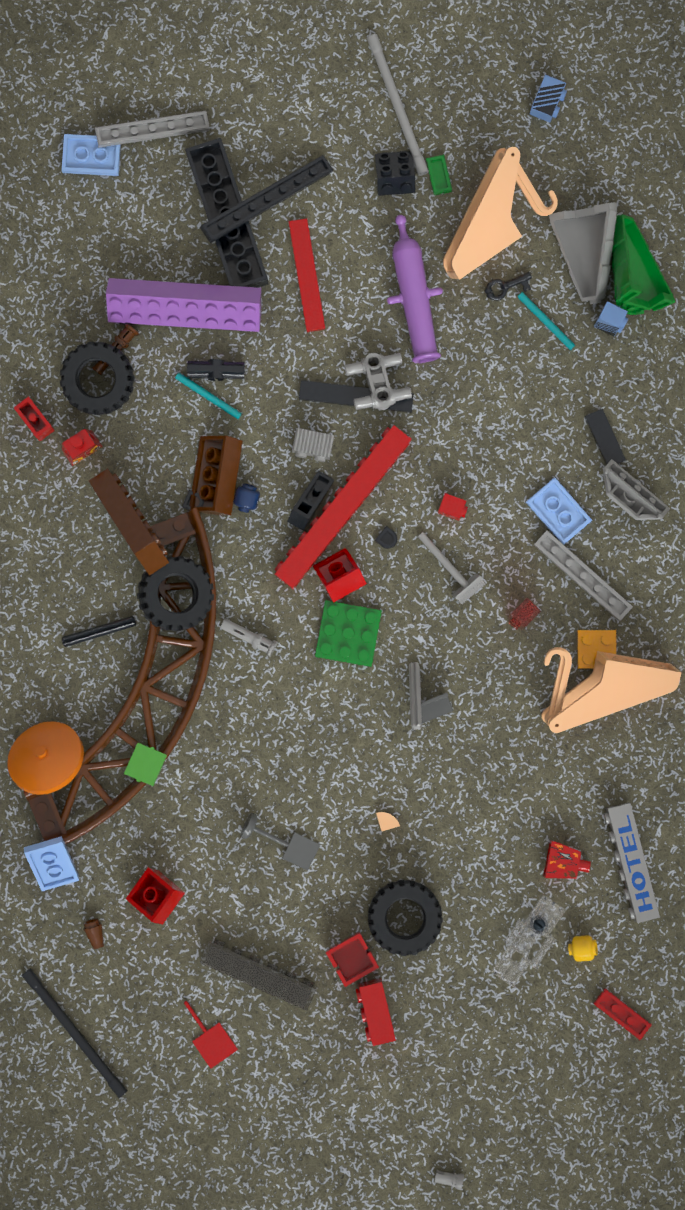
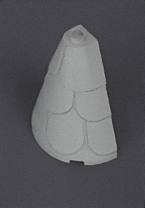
M615 202L549 215L551 226L561 247L560 250L568 265L569 274L581 301H590V304L601 303V299H604L606 294L616 225L617 203Z

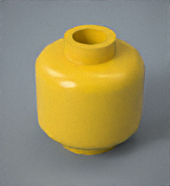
M589 935L575 936L572 939V943L568 944L569 955H573L574 960L577 962L592 961L598 955L597 941L593 940Z

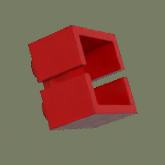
M360 931L326 950V954L333 967L339 966L336 972L345 987L379 968L370 950L366 951L368 945Z

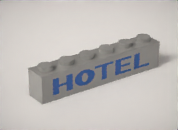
M631 803L605 808L604 819L611 828V832H608L611 843L615 844L616 851H613L616 862L620 863L621 867L618 870L621 881H624L626 887L623 889L624 897L626 900H629L631 906L628 908L630 919L640 923L660 918Z

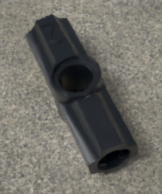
M222 359L188 361L187 377L207 378L210 381H215V379H218V381H223L224 379H245V362H225Z

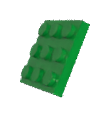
M325 600L315 657L372 667L382 610L338 602L333 603V601Z

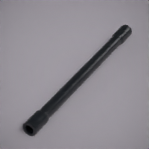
M31 968L21 975L50 1009L107 1081L108 1086L118 1098L123 1096L128 1090L122 1082L112 1073L42 985L41 980Z

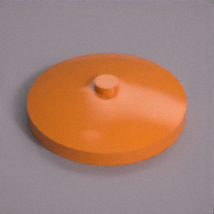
M43 722L34 725L24 731L10 749L7 761L10 777L19 788L31 794L42 795L58 791L70 783L79 772L84 758L83 744L77 733L66 724Z

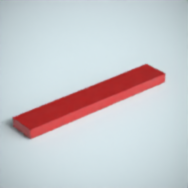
M307 218L289 221L306 331L325 330Z

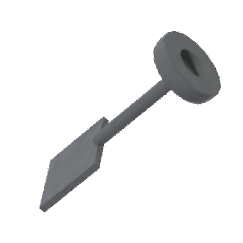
M250 813L241 830V838H249L253 831L287 847L282 859L307 871L309 870L320 844L294 832L288 843L255 827L257 815Z

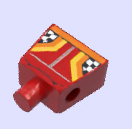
M88 429L81 430L62 443V451L72 466L103 447L93 431Z

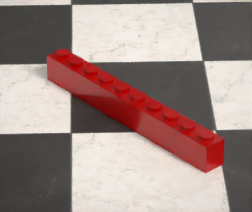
M395 425L391 429L387 427L381 435L383 439L380 443L375 442L369 450L371 454L368 458L363 457L357 466L360 468L357 472H351L346 479L348 483L345 487H339L334 494L336 498L333 502H327L322 509L324 513L321 517H315L310 524L312 528L309 532H303L298 539L300 543L297 547L292 546L286 554L289 557L285 562L280 561L274 569L277 571L275 576L294 590L411 443L412 439Z

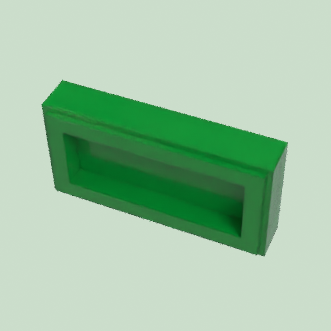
M444 154L426 158L433 195L452 192Z

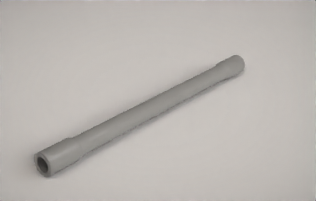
M372 34L367 37V41L376 59L403 134L413 156V163L418 176L427 174L429 170L424 157L421 155L384 57L378 35Z

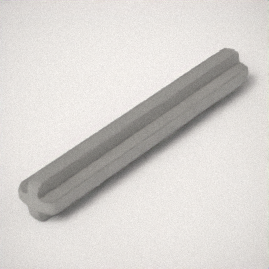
M411 662L409 664L411 727L413 730H420L422 728L420 666L418 662Z

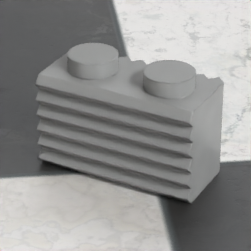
M296 428L292 453H296L295 456L299 458L312 456L314 460L319 462H325V459L330 460L334 435Z

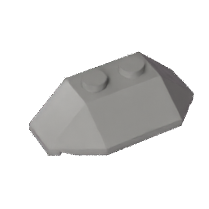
M611 459L604 467L603 475L606 495L635 520L662 519L670 510L666 504L614 460Z

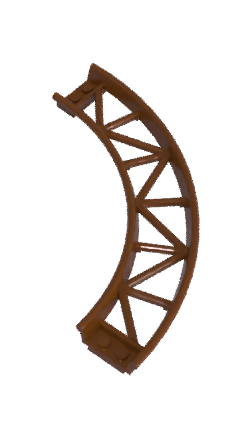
M198 507L151 526L153 531L150 533L154 532L161 543L158 546L161 544L166 546L179 541L171 557L181 556L190 536L195 535L201 566L204 567L203 571L211 577L209 581L210 584L213 583L214 587L212 589V594H214V600L211 601L212 607L204 619L203 637L199 635L194 627L186 629L193 640L159 635L160 627H155L150 621L143 661L132 690L110 726L84 753L81 768L73 779L61 816L51 793L37 795L23 791L44 841L62 836L66 845L109 819L146 785V783L142 781L137 782L135 779L112 800L90 773L92 770L128 765L131 758L90 762L110 743L115 735L135 749L139 742L124 732L121 727L133 711L140 696L148 747H154L156 751L148 693L182 707V711L171 732L158 750L167 755L166 759L176 746L191 719L206 680L212 655L216 623L214 567L206 530ZM167 577L159 585V601L161 603L162 597L172 612H181V609L167 591L192 588L188 582L167 583L169 579ZM158 642L192 648L148 679ZM200 653L195 676L186 701L152 687L156 682ZM82 777H84L105 802L106 806L85 821L66 831L65 825Z

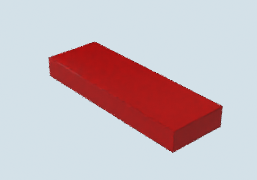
M605 988L593 1003L639 1040L643 1038L652 1026Z

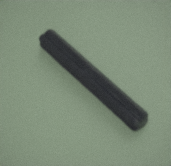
M133 616L63 636L62 643L63 646L68 647L136 626V621Z

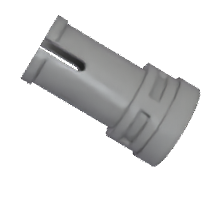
M437 1170L434 1183L452 1186L451 1188L455 1187V1189L461 1190L464 1174H451Z

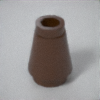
M96 918L84 922L83 930L93 949L103 947L102 923L99 922V919Z

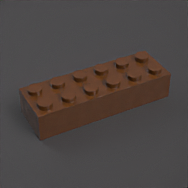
M107 468L90 479L89 483L147 573L151 575L168 564L169 561L165 557L168 554L162 544L158 546L161 543L154 532L150 533L153 530L147 520L142 521L144 515L139 508L135 509L137 505L132 497L129 496L127 498L129 492L123 484L119 485L122 482L117 474L114 473L112 475Z

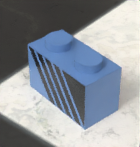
M545 75L532 105L530 115L549 123L552 117L556 118L560 107L557 106L559 100L563 101L567 90H564L566 83Z
M607 301L594 327L615 336L617 332L621 333L622 329H624L628 318L625 317L628 311Z

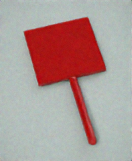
M184 1001L185 1006L204 1032L192 1042L211 1069L238 1049L220 1022L207 1030L189 1003Z

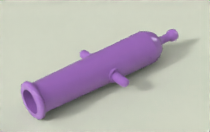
M398 215L395 222L399 227L400 238L393 246L392 256L395 263L400 295L388 297L387 303L395 304L401 302L403 304L414 354L412 362H431L439 359L441 354L437 352L429 299L431 296L442 294L443 289L440 287L429 289L427 287L420 245L416 240L409 238L405 226L406 217Z

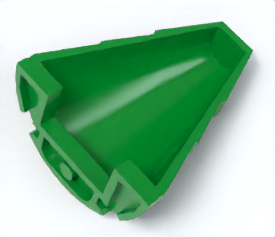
M623 214L616 216L612 249L616 306L628 311L627 314L638 315L644 314L646 309L657 311L675 303L674 296L634 219Z

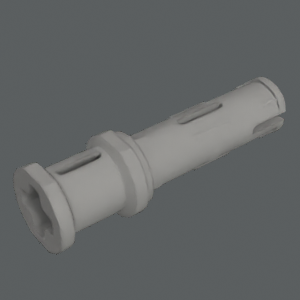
M226 618L220 627L228 633L252 644L253 649H259L267 653L269 657L273 654L278 643L263 637L262 633L255 634Z

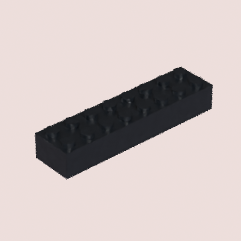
M221 138L185 149L208 221L242 202ZM249 221L215 241L229 286L260 288L269 285Z

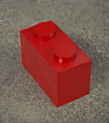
M29 396L14 407L15 411L39 441H42L55 431Z

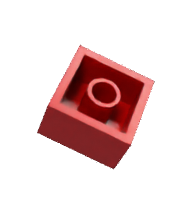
M148 867L126 897V900L151 922L163 925L185 892L159 870Z

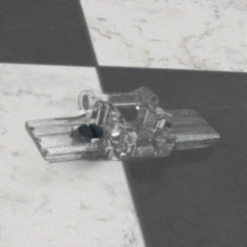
M543 894L525 921L520 918L517 920L515 926L504 940L508 946L491 972L514 987L529 964L538 969L540 967L539 963L551 945L557 941L550 933L566 909ZM543 935L547 939L534 958L531 959L528 957L529 950L535 941ZM516 951L523 955V959L520 962L512 960V954Z

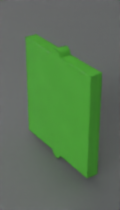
M137 743L124 774L135 778L137 782L142 781L154 786L167 755L156 751L154 747L149 748Z

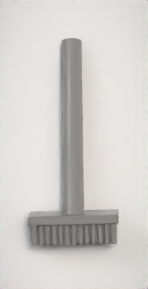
M424 532L418 536L461 585L460 588L451 594L460 604L467 601L470 596H473L474 593L485 585L482 577L477 573L467 581Z

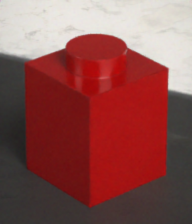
M445 493L438 514L459 521L460 517L464 518L468 509L465 506L466 500Z

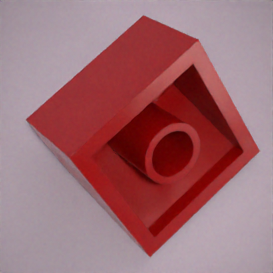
M346 548L313 565L316 574L333 603L367 584L359 567Z

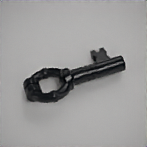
M527 272L506 282L501 279H492L484 291L487 294V298L494 301L502 300L509 288L520 283L523 285L524 292L527 291V288L531 290L528 280L532 279L530 272ZM496 283L500 284L503 290L498 296H494L491 288Z

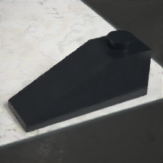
M318 470L293 507L287 522L304 531L335 480Z

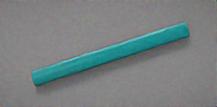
M523 292L518 295L517 298L569 350L575 347V344Z
M180 372L176 375V380L239 420L242 415L241 412Z

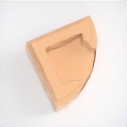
M385 812L376 813L381 831L400 826L397 819L391 814Z

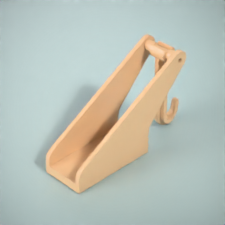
M516 147L500 148L496 151L443 258V267L452 279L463 278L522 237L511 218L516 182L536 214L548 216L556 210L558 200L554 191L550 190L548 192L552 204L550 207H546L519 163L520 151Z
M555 647L550 649L544 658V664L548 666L554 654L560 655L550 706L542 712L541 718L552 732L559 733L671 693L679 685L681 672L670 663L597 651L592 674L565 694L572 657L565 648Z

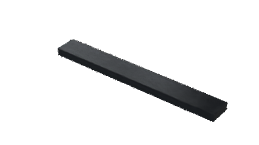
M324 155L202 224L200 229L208 241L212 243L321 180L334 170Z

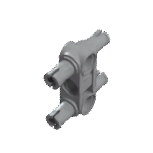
M370 353L365 358H362L361 362L344 365L346 376L360 373L365 374L370 390V396L353 400L355 410L369 407L386 410L391 405H394L396 401L412 398L410 387L393 390L388 380L386 368L402 364L400 353L388 356ZM370 363H376V364H378V365H377V366H370L369 364H370ZM381 396H384V397H386L387 399L384 400V401H382V400H379L378 398L381 397Z

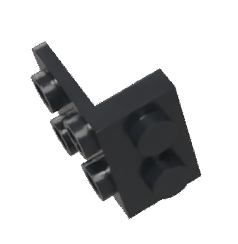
M410 151L375 154L378 196L415 193V170L413 156Z

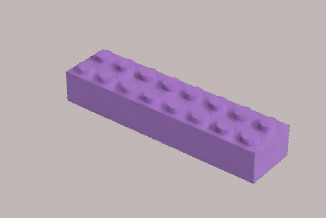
M109 278L106 290L108 322L260 331L261 288Z

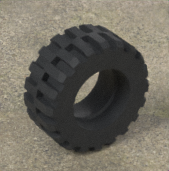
M92 341L84 345L81 344L74 351L71 350L69 352V356L62 363V370L60 369V387H62L64 396L72 406L88 414L104 415L119 410L125 402L127 403L134 389L135 376L133 375L134 370L128 357L121 350L105 342ZM96 360L109 364L115 373V384L112 390L100 397L87 394L80 384L81 370L86 364Z
M181 556L168 557V564L151 575L146 571L141 576V582H139L137 587L139 588V593H137V599L140 602L139 608L143 610V616L147 620L149 619L155 627H160L166 631L186 630L198 625L200 621L205 619L207 612L211 610V601L214 600L212 589L214 587L213 583L210 584L209 578L211 577L209 574L203 571L204 567L200 564L197 565L194 560L185 559ZM180 576L187 580L192 588V602L188 608L181 612L168 611L159 601L158 588L167 577Z
M404 879L390 882L383 888H380L371 900L368 909L370 931L375 941L383 949L388 950L389 953L401 956L412 954L413 956L418 954V952H424L436 941V937L441 931V924L443 922L441 906L432 891L421 883ZM401 899H409L416 902L423 912V923L420 929L409 936H401L394 933L387 924L389 907Z

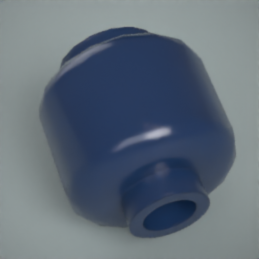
M243 483L242 486L237 487L233 502L238 506L239 511L249 513V510L257 508L260 492L256 486Z

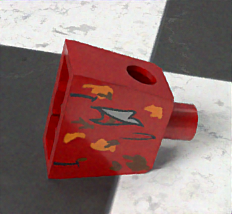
M550 840L543 877L577 879L578 871L589 873L591 861L580 859L581 851Z

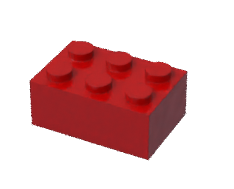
M382 979L359 983L356 994L358 1003H363V1008H360L362 1020L368 1024V1027H365L367 1041H372L373 1046L396 1041Z

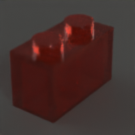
M526 598L508 616L510 619L509 623L516 630L518 628L522 630L541 610Z

